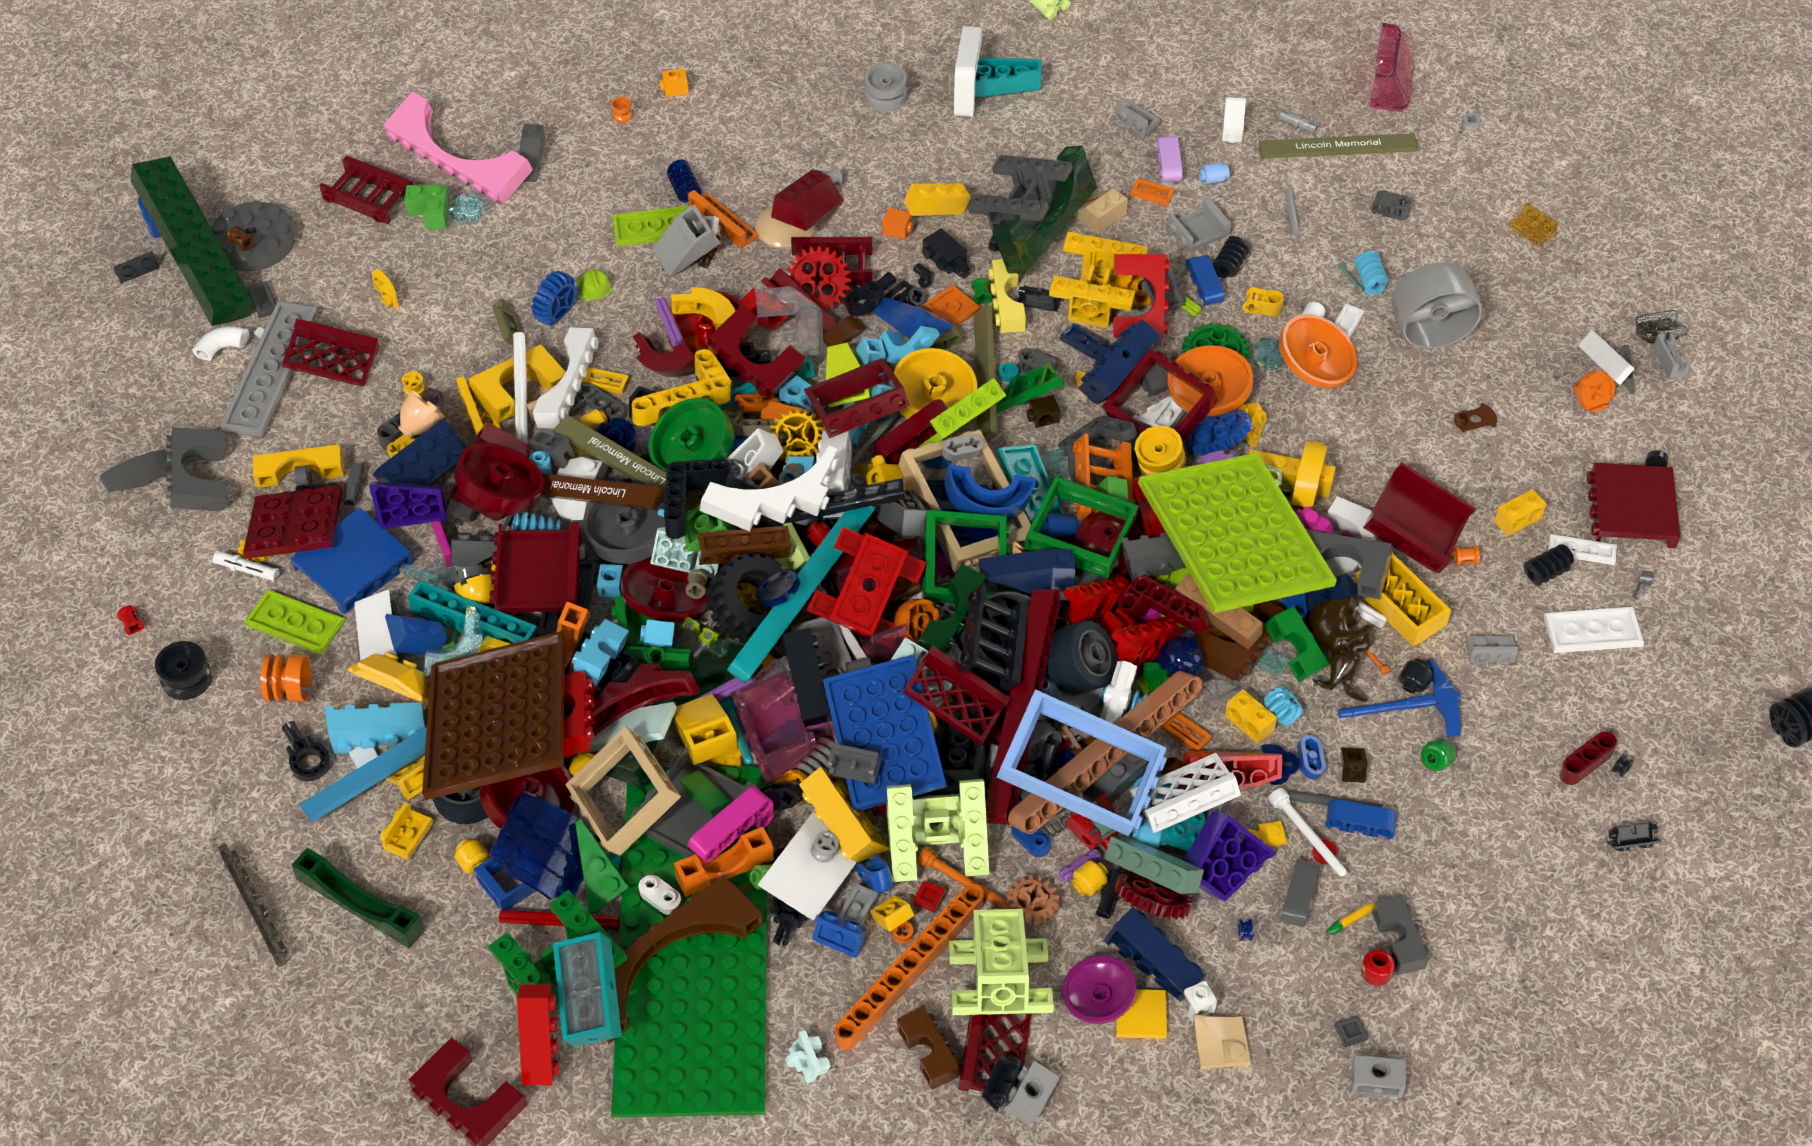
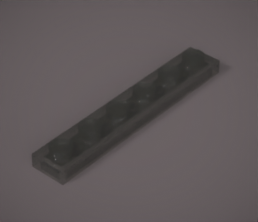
M226 843L217 847L277 967L279 968L287 964L284 956L288 952L282 941L277 943L275 939L278 936L277 930L272 922L267 923L265 918L269 917L264 905L258 906L256 900L259 899V896L254 886L249 887L246 882L250 881L245 868L239 869L237 864L241 862L236 851L230 852Z

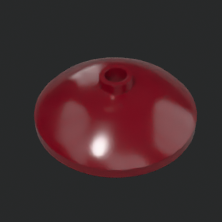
M1100 511L1089 515L1081 522L1075 536L1076 547L1109 558L1126 520ZM1136 522L1128 536L1129 541L1140 540L1142 536ZM1109 531L1112 532V534L1106 535L1105 532ZM1123 549L1112 571L1126 567Z

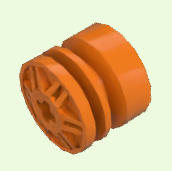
M266 654L264 656L261 666L260 683L262 697L265 702H272L274 699L277 702H282L285 694L289 702H306L308 700L309 694H301V686L310 687L311 664L307 654H291L287 659V663L283 654L276 656L274 654Z

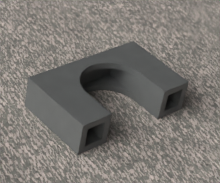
M172 427L171 436L167 435L166 448L170 449V452L166 453V465H170V469L166 470V482H170V486L167 485L166 499H170V508L208 511L224 510L227 498L226 481L195 478L184 470L183 465L192 460H223L226 448L225 431Z
M1306 530L1325 561L1334 557H1348L1360 564L1362 568L1357 582L1358 596L1381 599L1392 558L1391 543Z

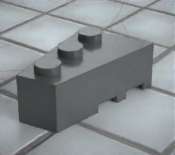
M905 490L906 499L874 505L876 508L871 516L901 536L909 539L924 536L926 509L913 490Z
M1161 533L1160 537L1148 538V535H1143L1140 537V540L1129 541L1128 537L1121 538L1125 565L1132 581L1141 575L1154 578L1186 568L1167 533Z

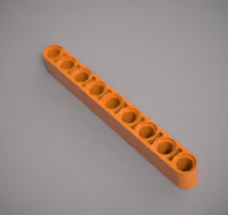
M970 884L964 887L838 1021L835 1026V1041L839 1048L848 1050L856 1046L947 948L949 941H953L973 920V910H981L983 908L984 892L980 886ZM970 898H975V899H977V900H976V901H970V900H968V899H970ZM958 914L961 915V917L957 918L953 917V915ZM939 931H945L946 933H945V934H939V933H937V932H939ZM926 947L930 948L931 950L923 951L921 949ZM913 964L915 967L908 968L906 965ZM897 981L899 984L892 985L890 982ZM877 998L883 999L882 1002H875L874 1000ZM864 1015L868 1018L862 1020L857 1017ZM843 1033H850V1034H852V1035L849 1036V1037H843V1036H841Z

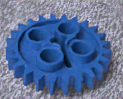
M1234 409L1223 415L1209 416L1208 419H1203L1202 423L1185 440V446L1188 452L1196 457L1223 449L1227 451L1228 447L1236 446V442H1242V437H1247V433L1251 432L1253 425L1250 416L1246 411L1242 412L1241 409L1238 411Z

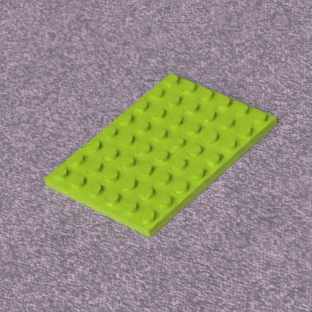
M1258 452L1139 477L1138 484L1213 614L1335 586L1337 579Z

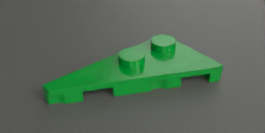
M579 819L575 824L589 913L594 915L628 890L630 886L583 819Z

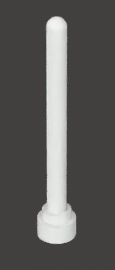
M1283 788L1273 791L1268 798L1269 802L1275 808L1283 810L1339 876L1346 875L1344 866L1291 806L1287 792Z

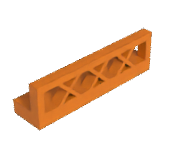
M695 190L688 193L689 205L692 206L694 204L702 216L718 217V226L721 227L720 232L740 249L758 238L759 234L708 192L702 196ZM746 232H748L751 236L746 238Z

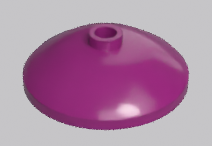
M1093 956L1080 961L1067 973L1062 986V996L1068 1011L1077 1019L1090 1024H1104L1120 1018L1130 1009L1137 993V984L1131 969L1121 960L1110 956ZM1099 996H1105V997H1106V998H1104V999H1102V1000H1098V997H1099Z

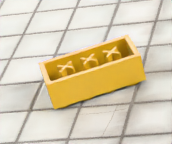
M1393 553L1381 599L1363 597L1376 611L1387 617V622L1412 647H1415L1446 627L1451 613V609ZM1359 570V571L1356 573V578H1355V582H1356V583L1358 582V578H1359V575H1360V571H1361V570Z

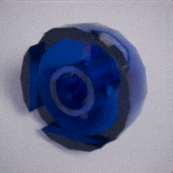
M612 418L611 422L605 424L604 421L595 429L596 432L632 453L635 451L637 435L631 422L622 418Z
M1178 635L1164 643L1157 654V661L1162 670L1166 668L1170 672V677L1178 671H1184L1197 676L1204 665V652L1194 639Z

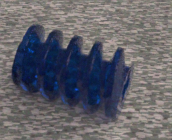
M683 159L672 162L667 169V176L678 200L683 203L689 202L688 193L693 190L701 195L702 190L689 163Z

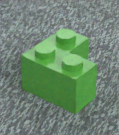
M407 185L405 204L408 215H423L426 229H446L450 202L447 185Z

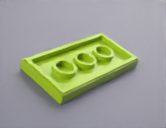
M691 205L612 214L616 247L658 242L677 215L688 209Z
M267 589L244 621V624L247 627L323 655L346 621L343 617Z

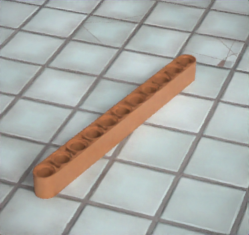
M1184 671L1176 672L1114 725L1147 738L1200 693L1202 689L1201 679ZM1096 739L1046 780L1045 783L1078 796L1106 773L1112 765L1125 757L1128 752L1100 739ZM1031 793L1010 811L1008 822L1011 826L1027 834H1033L1064 807Z

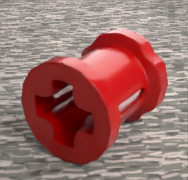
M127 605L117 612V618L123 622L127 635H132L144 629V624L138 618L135 606Z

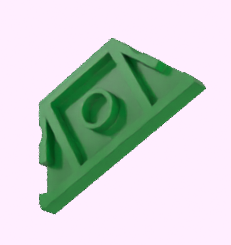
M1050 363L1013 378L1007 388L1003 390L1006 396L996 403V413L1017 404L1022 405L1034 397H1041L1046 392L1064 385V382Z

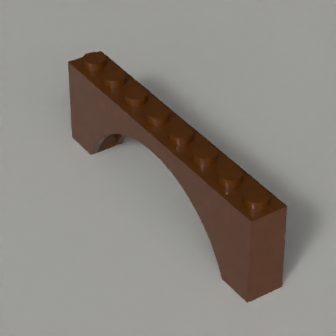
M724 875L710 881L705 889L700 893L693 894L683 906L672 910L666 919L654 924L649 932L633 940L631 945L624 950L628 960L614 969L621 1034L629 1029L626 1007L632 983L645 963L657 952L675 941L699 934L719 933L744 939L762 925L761 911ZM617 1038L609 1039L606 1041L610 1044Z

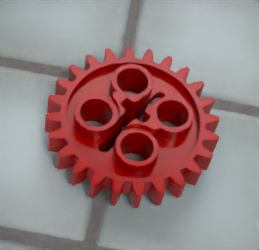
M811 246L810 253H806L803 249V256L800 257L796 254L795 257L798 261H790L793 268H788L786 271L791 274L790 277L800 287L803 288L808 284L813 286V291L809 295L825 311H827V306L834 310V303L836 302L841 305L840 297H847L844 291L851 290L846 286L847 283L852 282L851 279L846 278V276L851 274V271L844 270L849 266L848 263L841 264L844 259L843 256L836 258L837 251L830 254L829 247L824 252H822L821 246H818L817 251H814ZM820 261V277L823 281L819 282L820 296L816 298L817 283L813 280L818 277L817 263ZM812 264L814 266L811 274L804 273L805 265ZM827 265L834 266V272L831 275L824 274V268ZM831 285L834 289L833 293L828 296L824 295V287Z

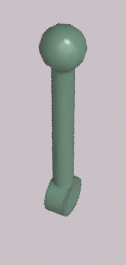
M1339 263L1338 269L1346 274L1355 285L1356 291L1362 293L1364 287L1359 285L1348 272L1345 263Z

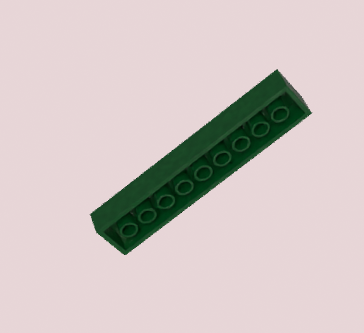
M171 156L132 164L130 181L211 326L250 316L253 300Z

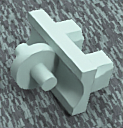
M801 1031L798 1033L799 1038L789 1048L790 1055L786 1057L785 1062L788 1067H796L797 1072L802 1071L808 1084L814 1082L817 1076L827 1073L830 1063L827 1057L817 1058L815 1055L822 1048L819 1036L808 1037L806 1031Z

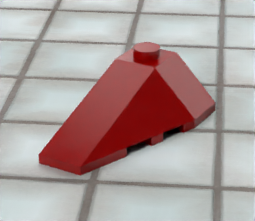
M1222 751L1183 752L1184 766L1217 753L1228 771L1232 772L1236 777L1240 791L1251 787H1258L1282 778V754ZM1214 762L1205 768L1214 769L1216 763ZM1189 773L1185 775L1184 778L1192 779L1194 774ZM1201 775L1199 779L1208 780L1209 775Z

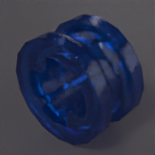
M1238 919L1239 941H1243L1245 938L1249 941L1253 940L1251 919H1247L1246 922Z

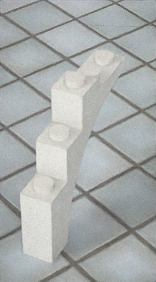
M829 446L822 458L809 471L797 479L780 486L743 490L710 482L701 499L700 511L749 532L753 524L758 525L762 515L784 524L787 517H792L795 508L818 516L821 509H826L830 499L826 497L828 492L826 486L830 479V476L827 475L830 470L834 471L839 460L836 458L837 449Z

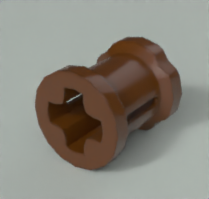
M239 226L230 228L227 233V241L237 244L242 251H247L253 246L254 237L251 234L244 233Z

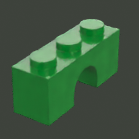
M1294 606L1273 616L1263 624L1275 644L1285 640L1295 647L1296 657L1287 664L1299 683L1330 665Z

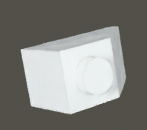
M1226 97L1222 141L1230 143L1242 142L1246 98Z

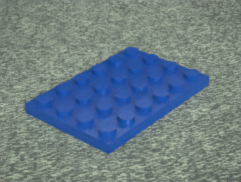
M914 655L823 679L838 744L878 752L882 759L876 784L846 779L853 810L861 811L887 804V786L911 784L912 796L947 787L928 709L903 693L904 688L917 669ZM921 683L912 685V690L918 694H923Z

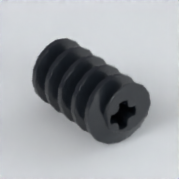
M1229 236L1212 264L1218 277H1234L1243 264L1250 248L1241 238Z
M1559 544L1555 548H1551L1549 551H1545L1541 555L1525 562L1524 571L1532 583L1539 587L1542 583L1555 579L1557 575L1560 576L1564 572L1570 571L1571 564L1574 562V556L1567 546Z

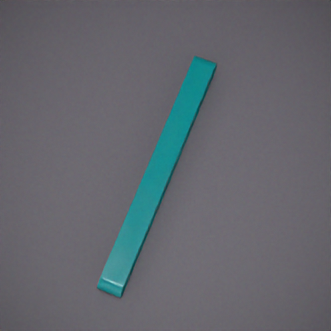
M875 506L845 511L795 577L793 584L783 593L727 669L729 673L745 684L749 681L843 554V552L833 548L842 527L858 533L875 510Z

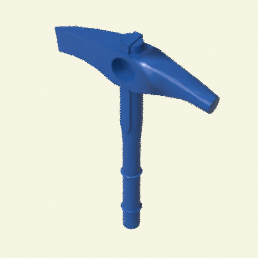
M1430 658L1425 662L1431 666L1433 673V695L1338 709L1337 712L1340 719L1435 706L1445 722L1446 737H1460L1461 724L1458 702L1461 701L1460 691H1454L1451 682L1436 662Z

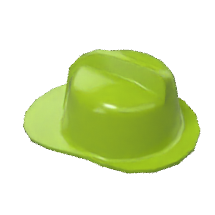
M590 268L582 277H576L580 295L586 301L603 298L612 292V285L608 275L601 270Z

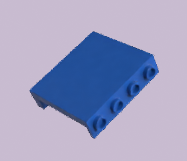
M361 508L350 513L337 524L333 547L296 552L290 558L296 572L300 570L337 603L339 611L344 615L355 607L354 603L356 601L369 597L413 564L411 551L387 530L380 529L379 524Z

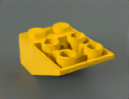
M713 694L676 706L677 709L672 719L685 747L688 749L693 765L738 749L735 730L727 714Z

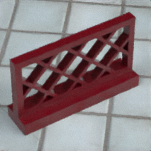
M296 318L295 329L284 356L282 367L352 385H365L373 360L379 350L378 338ZM297 337L306 338L309 343L298 347L296 344ZM326 343L329 348L319 353L315 345ZM312 347L316 354L306 359L302 351ZM346 348L349 354L339 357L336 350ZM332 352L336 360L326 364L322 357ZM361 353L370 354L369 358L361 363L356 355ZM299 354L303 360L296 364L289 362L290 357ZM353 357L357 365L346 369L343 362ZM317 359L323 364V366L317 369L311 368L309 365L310 362ZM340 364L344 370L335 374L329 368ZM360 369L363 375L361 380L352 378L350 373Z
M932 645L920 661L903 693L981 745L1010 698L968 670L965 673H961V664ZM924 666L932 670L935 677L926 678L923 671ZM947 680L950 682L954 690L945 691L942 681ZM937 682L939 692L930 693L927 683ZM922 683L924 693L918 694L911 689L912 685ZM962 694L972 697L974 703L965 704ZM956 695L959 705L950 706L947 696ZM941 697L944 707L934 705L932 698ZM981 707H986L994 712L993 716L984 717ZM976 708L978 718L969 719L966 709ZM961 710L964 720L958 721L955 719L952 711ZM971 724H981L983 731L981 736L973 731Z
M1026 1013L1025 1020L1019 1024L1010 1014H1000L994 1019L989 1014L969 1015L958 1090L968 1091L972 1089L984 1091L986 1084L977 1083V1075L985 1071L990 1077L992 1070L989 1067L996 1064L1000 1055L993 1044L1001 1039L1010 1049L1002 1055L1007 1057L1013 1053L1021 1061V1067L1025 1065L1032 1013ZM1004 1017L1013 1026L1006 1032H1003L996 1023ZM992 1025L999 1036L990 1041L984 1034V1030ZM1017 1031L1022 1037V1042L1014 1047L1007 1036ZM989 1048L995 1059L986 1064L980 1054Z

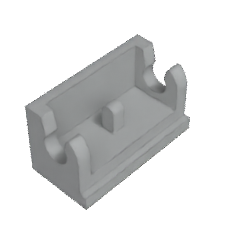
M1671 333L1669 339L1664 341V335L1658 334L1653 350L1668 378L1674 379L1689 376L1690 365L1687 361L1683 363L1674 346V335Z

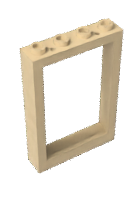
M980 430L967 431L957 436L974 434L983 440V447L979 457L996 489L1006 488L1009 483ZM947 437L937 443H927L917 449H907L901 455L898 465L911 490L915 492L926 510L941 511L917 463L942 456V449L946 440L956 437ZM1022 511L1013 518L1018 529L1010 532L1009 537L1006 538V545L1011 546L1015 541L1025 550V538L1031 524L1024 511ZM935 524V537L954 572L958 570L962 563L972 567L978 565L981 558L998 556V536L960 547L949 525Z

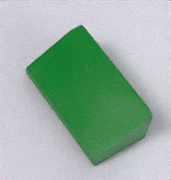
M699 770L680 780L681 787L712 818L730 803Z

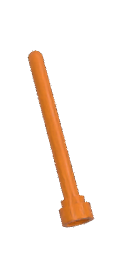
M926 846L921 851L917 859V863L925 868L927 866L929 868L934 867L965 887L970 884H976L983 889V898L1001 909H1009L1010 906L1006 905L1004 898L939 860L934 850Z

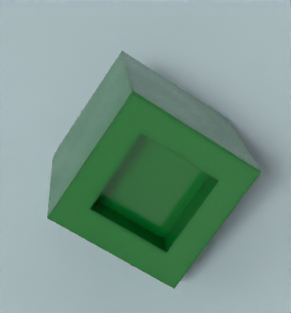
M1143 662L1142 687L1144 696L1145 693L1150 695L1167 680L1166 662Z

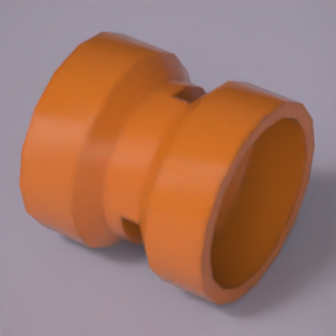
M626 97L613 99L611 102L613 119L619 123L631 120V101Z

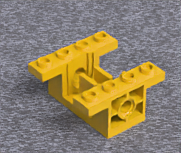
M1068 232L1063 252L1083 255L1082 274L1080 280L1054 275L1049 296L1069 299L1068 321L1109 328L1114 308L1131 311L1135 298L1134 290L1117 287L1120 275H1114V254H1147L1148 246Z

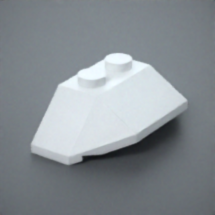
M592 455L566 460L567 466L564 469L559 468L557 475L603 480L609 465ZM550 498L563 522L583 520L584 513L590 502Z

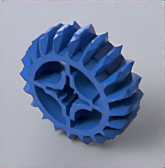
M553 271L550 275H546L545 280L542 279L540 286H537L538 289L534 293L535 297L532 299L531 309L534 318L539 322L552 326L571 310L572 305L575 304L574 300L577 297L576 292L578 291L576 287L577 282L571 275L563 271Z

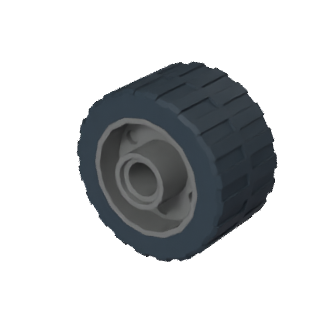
M1083 620L1054 630L1046 669L1051 681L1060 691L1067 695L1076 696L1105 687L1111 683L1117 665L1115 646L1107 631L1100 624L1092 620Z

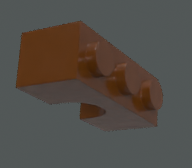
M923 1006L897 1018V1030L908 1049L917 1045H925L932 1050L931 1054L920 1059V1070L933 1090L958 1078L961 1064L955 1053L951 1054L949 1051V1043L946 1036L938 1032L936 1028L937 1022L933 1014H928Z

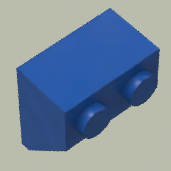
M394 614L385 615L394 652L435 656L447 641L442 622Z

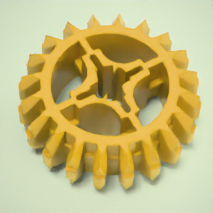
M797 408L796 413L789 409V415L787 416L781 412L782 419H774L777 426L770 425V430L773 432L772 434L777 436L779 443L783 431L789 437L786 441V446L783 447L781 445L783 452L778 460L782 461L785 459L787 464L788 456L814 457V454L817 455V452H819L818 443L822 439L824 430L821 427L820 420H816L817 415L815 413L810 415L807 409L802 414L800 408ZM793 423H801L797 427L791 426ZM810 427L815 431L813 443H810L806 437ZM793 435H794V436H795V435H796V436H800V435H801L802 439L796 438V439L794 440ZM799 447L805 449L803 451L793 452L796 448Z

